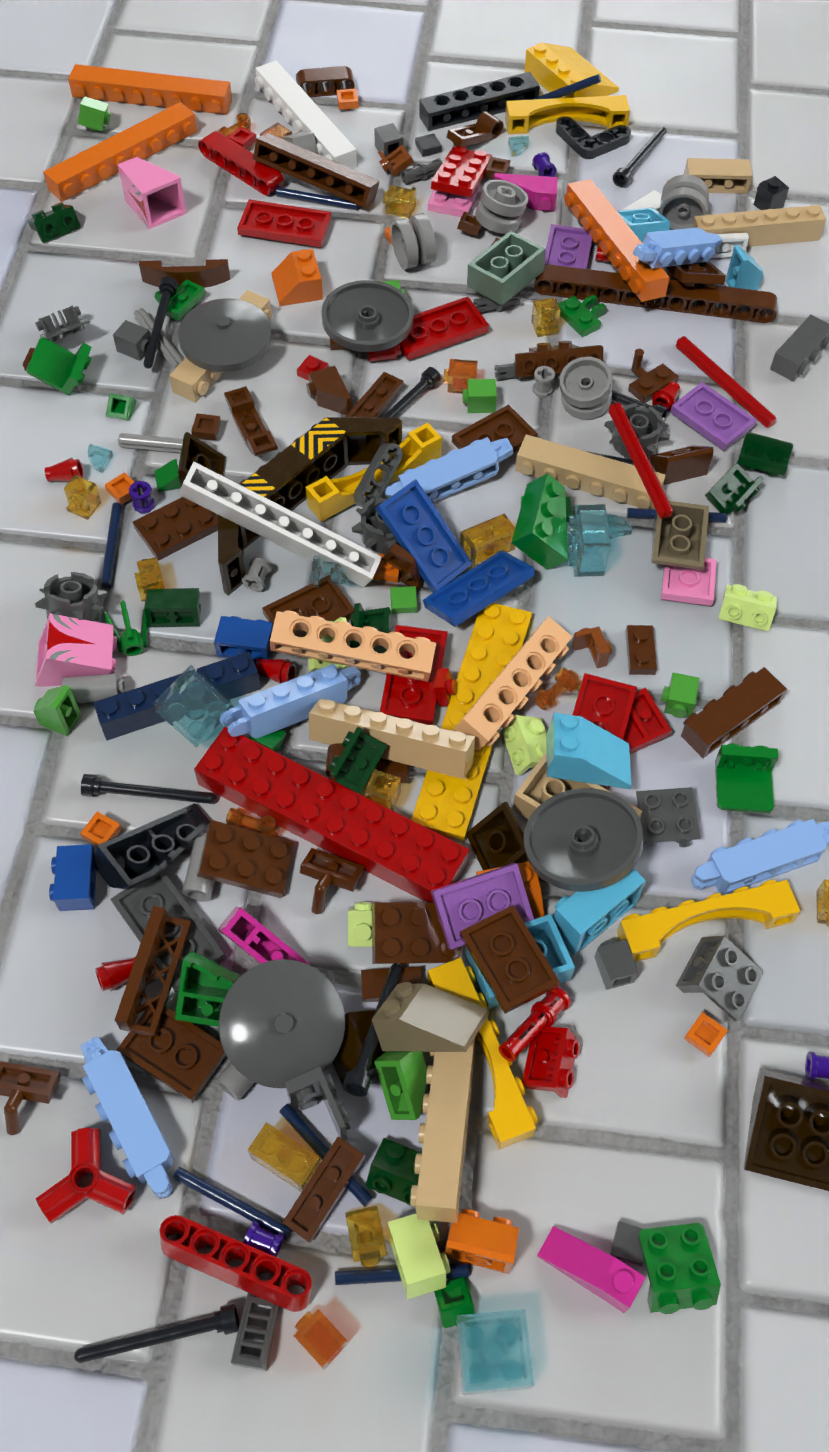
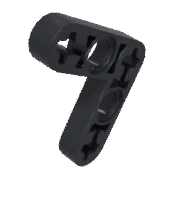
M563 116L556 121V133L584 159L596 158L620 148L630 141L631 129L625 125H618L590 136L571 117Z

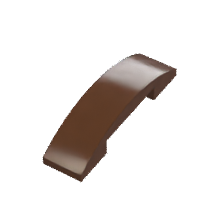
M228 259L206 260L205 266L162 267V261H139L142 281L159 287L161 278L165 276L174 278L178 282V287L186 279L204 288L230 280Z
M247 387L225 392L224 396L234 422L250 452L254 456L277 450L278 446L271 432L266 430L255 409L254 400Z

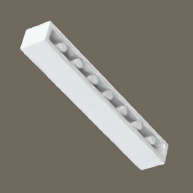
M277 61L255 68L256 87L265 94L268 101L272 102L276 110L284 116L286 122L294 127L296 133L302 131L314 133L318 155L351 169L357 167L356 148Z
M194 461L178 495L362 587H365L373 579L382 558Z

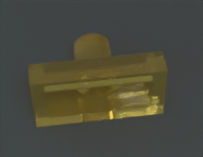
M372 1206L345 1212L353 1261H360L364 1267L377 1265L380 1262V1257L387 1255L378 1207Z

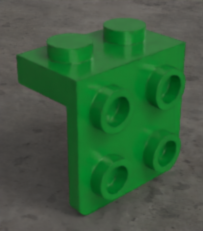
M41 337L37 342L26 371L29 375L69 396L75 386L80 387L84 380L85 374L82 371L83 369L86 370L91 362L92 357L89 356L92 347L83 342L76 354H73L52 341Z
M734 743L721 745L715 759L717 807L720 810L771 813L774 808L772 770L778 760V749L768 748L763 745L755 747L740 746Z
M690 1223L642 1229L639 1232V1242L650 1281L647 1299L650 1313L672 1314L679 1309L686 1308L705 1310L717 1304L721 1283L702 1224Z

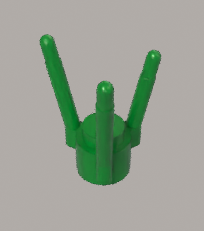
M122 600L120 605L126 630L122 632L120 637L114 626L113 636H117L119 652H123L126 656H136L141 654L144 648L148 646L145 610L143 609L140 634L136 629H131L126 602ZM104 611L102 614L106 623L114 625L108 613Z

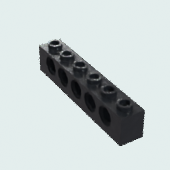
M526 72L419 99V117L426 129L432 131L478 119L484 111L492 115L503 113L506 111V101L531 100L539 97L540 85L531 72Z

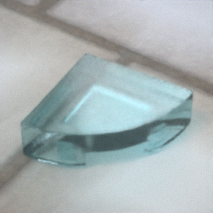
M529 136L509 137L508 145L512 157L520 155L523 150L528 148Z
M92 444L88 447V457L95 470L103 473L113 457L112 450Z
M601 514L600 521L608 539L632 533V527L625 519L617 515Z

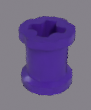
M542 152L534 156L532 166L538 170V176L554 177L556 175V167L550 163V157L547 153Z
M145 481L134 482L129 488L130 496L134 499V510L140 514L151 512L155 507V501L151 497L152 488L150 484Z
M809 1051L805 1062L806 1078L808 1080H814L815 1077L829 1079V1057L818 1056L814 1052Z
M254 1221L243 1243L277 1257L285 1235L282 1233L276 1235L261 1228L259 1222Z

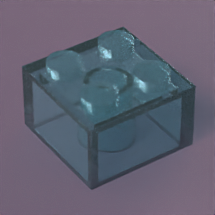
M605 504L575 505L573 516H569L567 544L568 547H571V552L568 553L569 567H573L574 577L604 576L611 547Z
M192 665L153 703L156 712L196 748L221 724V714L226 710L234 708L232 702Z
M526 1309L456 1316L455 1324L462 1396L524 1390L535 1386Z

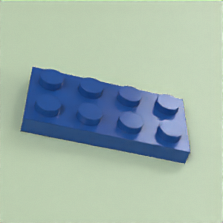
M416 479L375 508L400 546L415 558L419 574L432 593L442 588L473 564Z
M501 550L423 599L424 607L456 627L535 576L534 568Z

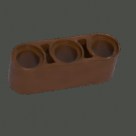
M347 66L302 69L296 74V83L309 97L337 95V90L354 89L355 87L352 70Z

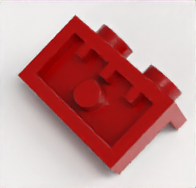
M545 1026L530 1042L522 1079L523 1087L526 1089L551 1091L561 1098H567L568 1090L574 1082L572 1071L574 1059L578 1057L580 1049L578 1039L568 1028Z

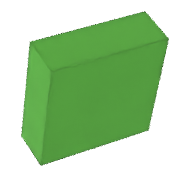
M416 586L390 587L392 614L417 612Z

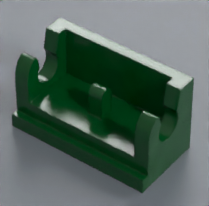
M199 588L147 589L144 610L148 627L200 626L201 603L199 604Z

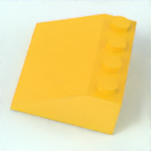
M542 42L526 49L524 71L531 72L536 81L548 92L600 74V83L561 98L609 96L619 91L617 85L571 47Z

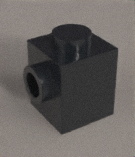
M776 176L764 180L757 187L753 205L759 210L783 208L789 187Z

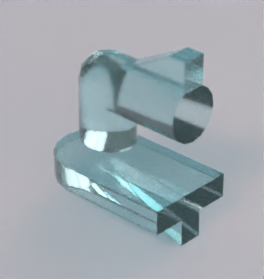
M314 555L309 581H313V587L319 588L321 577L320 556ZM323 561L322 573L330 574L332 585H348V577L342 572L339 563Z

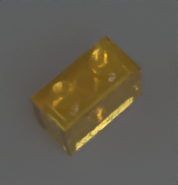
M505 513L460 532V545L473 563L470 566L471 568L501 550L507 553L515 550V546L511 543L515 527Z
M267 1122L248 1148V1153L252 1160L301 1193L321 1163L319 1156Z

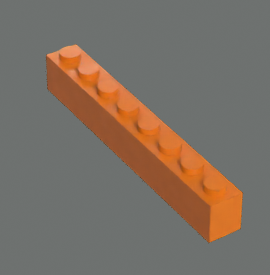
M78 64L74 65L68 78L72 97L84 98L85 96L95 100L169 108L181 102L191 111L227 115L232 102L229 81Z
M179 102L43 171L48 190L63 202L119 173L118 164L135 157L144 160L198 132L195 113Z
M589 179L568 183L567 193L564 196L566 206L569 207L575 218L587 230L593 241L600 247L603 254L606 255L623 280L630 286L633 293L637 295L641 302L666 297L670 277L662 267L652 269L647 263H643V261L638 259V256L633 254L636 246L642 244V242L594 182Z

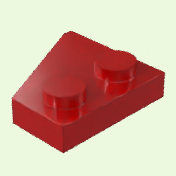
M646 687L635 693L623 741L629 743L630 754L670 736L672 732Z

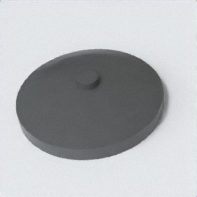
M360 280L341 285L326 297L322 305V325L327 335L337 344L355 351L376 352L394 347L409 335L413 326L414 311L409 298L398 288L380 281Z
M226 298L211 300L192 309L181 321L178 337L184 356L194 365L214 372H232L255 364L267 353L272 341V331L267 315L260 308L247 301Z
M573 789L554 795L537 807L530 816L524 830V847L531 868L547 883L569 891H594L615 884L632 871L639 861L643 850V829L636 811L621 797L600 789Z
M294 960L268 961L246 971L234 982L227 992L219 1015L220 1041L231 1064L249 1080L271 1088H285L284 1082L319 1066L322 1072L326 1070L341 1047L345 1031L343 1004L333 984L314 967Z

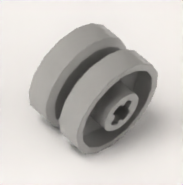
M688 174L678 175L667 181L662 190L659 213L670 221L669 230L692 228L694 216L707 214L709 198L707 185L702 179Z
M497 179L489 180L484 184L480 196L481 200L475 213L476 220L483 227L496 233L507 234L509 231L516 232L519 230L523 217L522 214L529 199L527 193L514 183Z
M424 213L411 216L409 221L406 218L392 221V245L397 261L402 269L416 267L418 262L424 265L436 260L437 248L433 228Z
M580 357L572 360L563 368L560 375L561 402L565 411L572 417L593 419L601 416L608 410L612 402V373L607 364L594 357Z

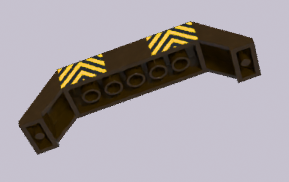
M325 417L318 424H314L304 435L296 438L286 449L278 452L272 460L260 466L254 474L242 480L239 485L292 511L307 499L306 486L325 476L332 479L348 465H369L379 447L384 443L400 445L402 443V420L399 418ZM218 515V564L224 593L229 596L243 584L242 579L246 575L244 549L258 539L260 535Z

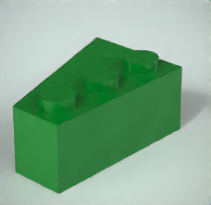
M548 473L527 484L511 542L546 570L568 560L565 487Z
M191 951L182 961L175 1020L219 1027V1015L223 1000L240 975Z

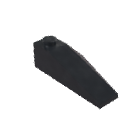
M195 803L97 845L94 867L109 887L126 890L134 888L155 878L208 828L210 820Z

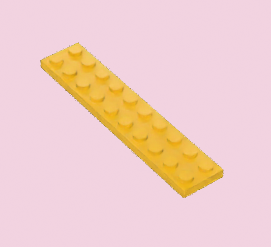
M491 603L485 609L478 612L456 680L457 691L455 695H451L441 728L454 731L453 729L524 645L532 612L496 603ZM485 744L479 751L474 748L473 765L465 779L427 770L411 820L442 836L464 842L493 744L490 747Z

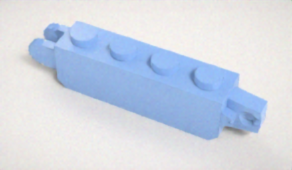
M698 227L647 232L643 243L636 246L633 254L638 256V259L643 261V263H647L652 269L708 262L716 252L715 247L721 243L722 237L715 233H707Z
M488 437L482 440H475L466 447L452 450L447 455L429 460L426 464L415 469L406 470L398 476V482L385 489V496L394 495L416 479L433 503L497 475L499 462L513 455V447L508 438L490 442Z
M331 664L238 700V706L221 714L220 722L224 726H229L227 730L232 737L249 733L251 737L256 739L308 719L309 712L319 699H328L343 704L347 700V691L360 684L361 672L356 667L339 670L335 664Z
M814 819L805 822L797 820L789 824L785 829L779 831L771 829L754 840L752 838H745L734 847L728 849L726 847L717 848L711 852L707 863L699 867L697 866L691 878V885L696 890L716 886L719 892L728 894L740 887L750 886L815 863L819 860L826 846L829 845V821L816 824Z
M94 1037L81 1045L86 1062L83 1068L87 1074L82 1080L90 1095L96 1093L100 1103L95 1105L103 1122L109 1120L114 1129L109 1132V1136L117 1150L123 1148L127 1159L122 1162L130 1178L132 1179L136 1176L142 1184L147 1182L156 1197L160 1199L168 1198L171 1192H173V1187L166 1170L172 1167L174 1157L125 1059H123L119 1051H108L99 1037Z

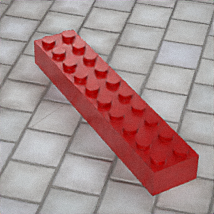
M227 727L222 729L194 768L198 785L339 858L365 866L364 871L426 903H434L432 890L458 882L468 865L470 849L243 735L232 737L228 733Z

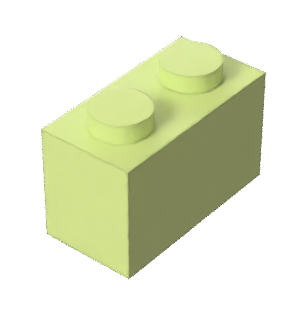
M416 1213L387 1222L388 1239L407 1300L446 1288V1274L450 1273V1266L446 1253H439L437 1242H440V1237L435 1221L419 1220Z

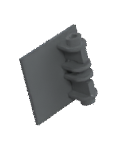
M73 305L62 310L64 317L60 310L57 311L62 325H59L54 313H51L52 319L50 315L39 318L38 322H35L38 331L43 330L44 334L40 335V338L44 337L52 342L63 338V333L67 331L76 333L86 329L85 324L90 323L89 320L79 319L78 316L81 315V311L78 306L73 307Z
M692 787L636 791L638 808L642 810L640 821L643 829V843L676 841L680 847H689L692 840L701 839Z

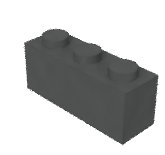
M810 315L775 352L770 370L792 382L800 375H805L810 363H815L820 357L822 350L829 348V323Z

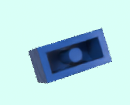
M221 616L214 640L217 656L230 658L250 652L253 661H257L259 658L270 659V638L273 623L260 619L249 620L237 616Z
M92 844L57 846L56 857H52L51 869L52 873L55 874L54 884H50L49 896L59 911L95 909L97 870L94 867L96 852Z

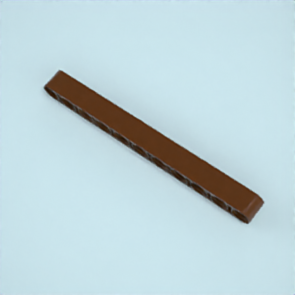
M545 264L544 272L535 278L534 284L536 292L542 295L564 298L575 296L579 300H585V298L595 295L598 302L760 323L772 322L777 314V296L771 292L718 285L716 287H706L702 283H695L694 286H685L678 280L669 279L666 297L641 302L627 282L623 280L620 273Z

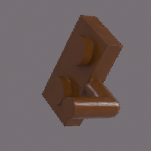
M636 349L631 370L639 378L629 384L628 391L641 402L647 403L657 391L665 387L669 382L677 383L679 376L663 363L649 372L645 371L641 367L644 351Z
M311 848L300 866V874L319 880L314 889L311 911L314 914H321L323 912L326 890L330 884L354 892L363 876L365 866Z
M0 1061V1095L9 1097L4 1107L7 1134L16 1135L20 1131L17 1109L23 1099L46 1104L50 1103L61 1080L59 1071Z

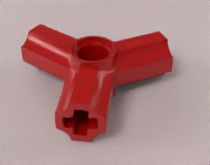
M81 1128L71 1132V1171L69 1175L35 1199L45 1217L52 1224L86 1199L93 1200L124 1215L134 1200L137 1187L101 1171V1130L99 1128ZM86 1174H93L92 1183L88 1187L80 1188L81 1178Z

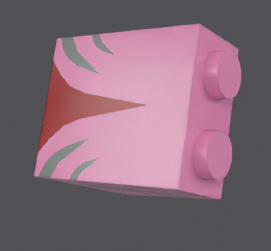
M138 157L118 164L125 201L148 229L186 214L179 175Z
M50 613L38 643L35 686H61L63 677L113 674L116 658H112V652L115 651L117 645V636H113L114 625L78 620V618Z

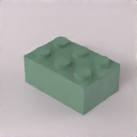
M509 231L468 264V287L503 305L544 272L546 248L513 231Z

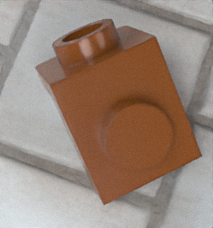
M403 144L387 157H385L381 150L378 152L381 157L380 165L385 172L390 171L393 177L414 163Z
M600 627L583 628L574 633L573 650L588 648L597 668L607 666L609 656L612 654V648L609 640H605Z

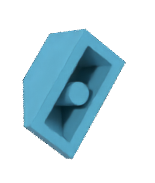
M739 245L734 246L725 282L728 287L758 290L763 279L762 268Z

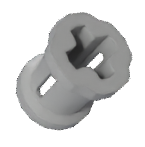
M548 366L538 367L534 372L536 383L533 384L532 391L537 397L546 398L553 393L551 383L555 378V371Z
M252 558L249 563L250 569L248 574L244 575L242 583L247 589L260 592L265 586V577L270 574L272 566L262 558Z

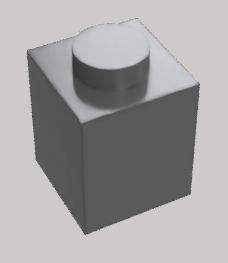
M394 123L374 128L375 147L378 152L381 150L385 157L403 144V137Z
M125 320L113 334L117 352L140 361L146 354L149 344V329Z
M610 939L602 942L597 948L594 958L606 990L634 983L639 972L627 940L617 941L616 939Z

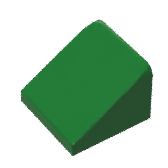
M110 393L105 416L129 421L137 400L130 396Z
M177 459L171 460L154 471L158 492L181 488Z
M280 729L257 739L250 736L249 739L276 752L281 750L286 732Z
M465 1277L446 1281V1288L434 1291L444 1328L475 1320L474 1305Z

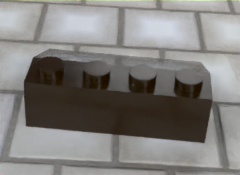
M759 1068L752 1102L744 1170L829 1191L828 1084Z

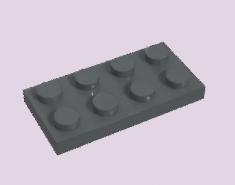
M163 870L155 878L129 890L125 889L110 899L140 943L153 906L165 908L167 915L170 917L191 921L192 926L172 985L175 993L179 991L183 958L191 951L215 963H219L226 958L219 945ZM167 925L164 934L167 942L169 943L180 937L182 928ZM169 951L156 958L155 964L159 970L171 965L172 956Z

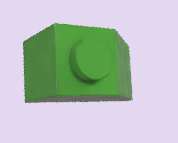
M67 685L47 690L44 696L38 699L33 711L39 725L65 736L69 735L81 717L72 690Z
M387 1051L374 1062L391 1120H417L421 1114L426 1088L427 1067L423 1053L415 1051Z

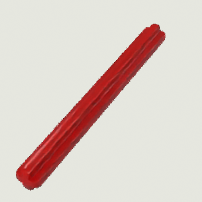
M682 336L676 341L677 349L766 428L775 424L777 418L687 337Z
M621 403L611 404L609 406V414L661 519L670 517L673 509Z

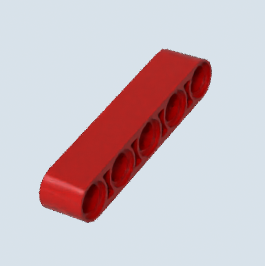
M218 131L210 133L198 142L199 150L204 157L265 196L271 194L277 187H281L284 184L283 175L279 170L253 160V153Z
M169 1216L161 1223L159 1229L161 1250L167 1257L292 1312L302 1311L310 1303L312 1280L306 1270L182 1216ZM175 1233L183 1235L179 1240L172 1241L168 1239L170 1235ZM203 1246H209L213 1249L207 1254L197 1251ZM233 1259L243 1262L238 1267H230L227 1263ZM268 1272L271 1273L274 1277L270 1280L264 1281L260 1280L257 1276L261 1273ZM297 1285L301 1286L304 1291L300 1294H292L288 1289Z

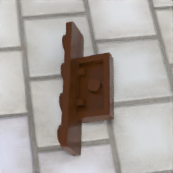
M559 341L558 345L550 346V343H538L537 347L529 348V352L515 354V376L518 378L534 376L535 370L541 366H548L555 371V374L562 372L568 363L580 357H594L603 361V346L579 347L572 344V341Z

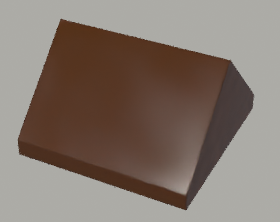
M692 445L653 454L649 458L655 472L666 475L663 484L666 485L707 475L714 450L713 447Z

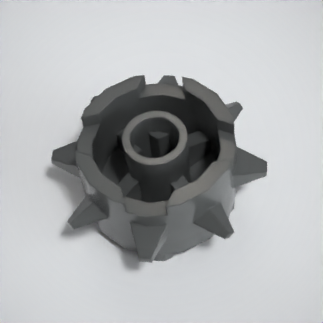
M638 403L625 405L623 409L646 456L649 457L651 454L657 453L659 441L669 440L670 435L662 430L665 418L651 406L647 409L645 406L637 407ZM613 420L606 421L604 426L612 431V439L609 443L625 459L632 460Z
M386 495V499L376 497L375 500V498H371L364 504L362 509L357 508L356 511L361 515V522L352 527V532L361 534L362 542L366 545L365 547L383 554L394 543L400 546L375 509L391 497V495Z
M71 572V577L59 578L57 574L46 581L44 589L40 588L39 591L44 593L45 597L36 602L35 606L36 608L46 609L47 619L51 613L78 618V620L94 621L99 615V610H104V607L99 605L98 601L106 597L108 593L107 591L97 589L94 579L84 573Z

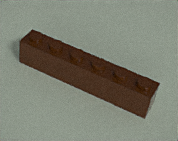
M270 133L256 138L253 160L364 208L375 201L379 180Z

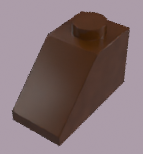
M336 366L309 373V383L306 384L309 396L314 397L317 406L347 415L352 409L351 397Z

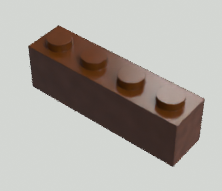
M765 667L756 673L752 671L737 687L735 685L729 687L720 699L709 701L703 708V711L698 714L692 713L683 723L685 726L681 737L702 758H705L780 704L787 688Z

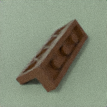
M153 906L115 1017V1022L120 1030L155 1038L192 926L189 920L168 916L163 907ZM167 925L182 928L180 937L168 943L164 937ZM169 951L172 956L171 965L159 971L155 965L156 958ZM154 969L156 973L151 976L152 970ZM167 974L166 980L164 981L163 976ZM160 979L163 985L161 994L149 1000L145 993L147 985ZM143 997H144L145 1000H146V1002L141 1005L142 1000H143ZM158 1003L157 1008L155 1010L153 1005ZM150 1007L154 1014L151 1026L146 1027L135 1024L137 1015Z

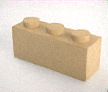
M687 158L684 174L694 175L702 179L707 185L709 193L748 194L752 179L751 163L747 159Z

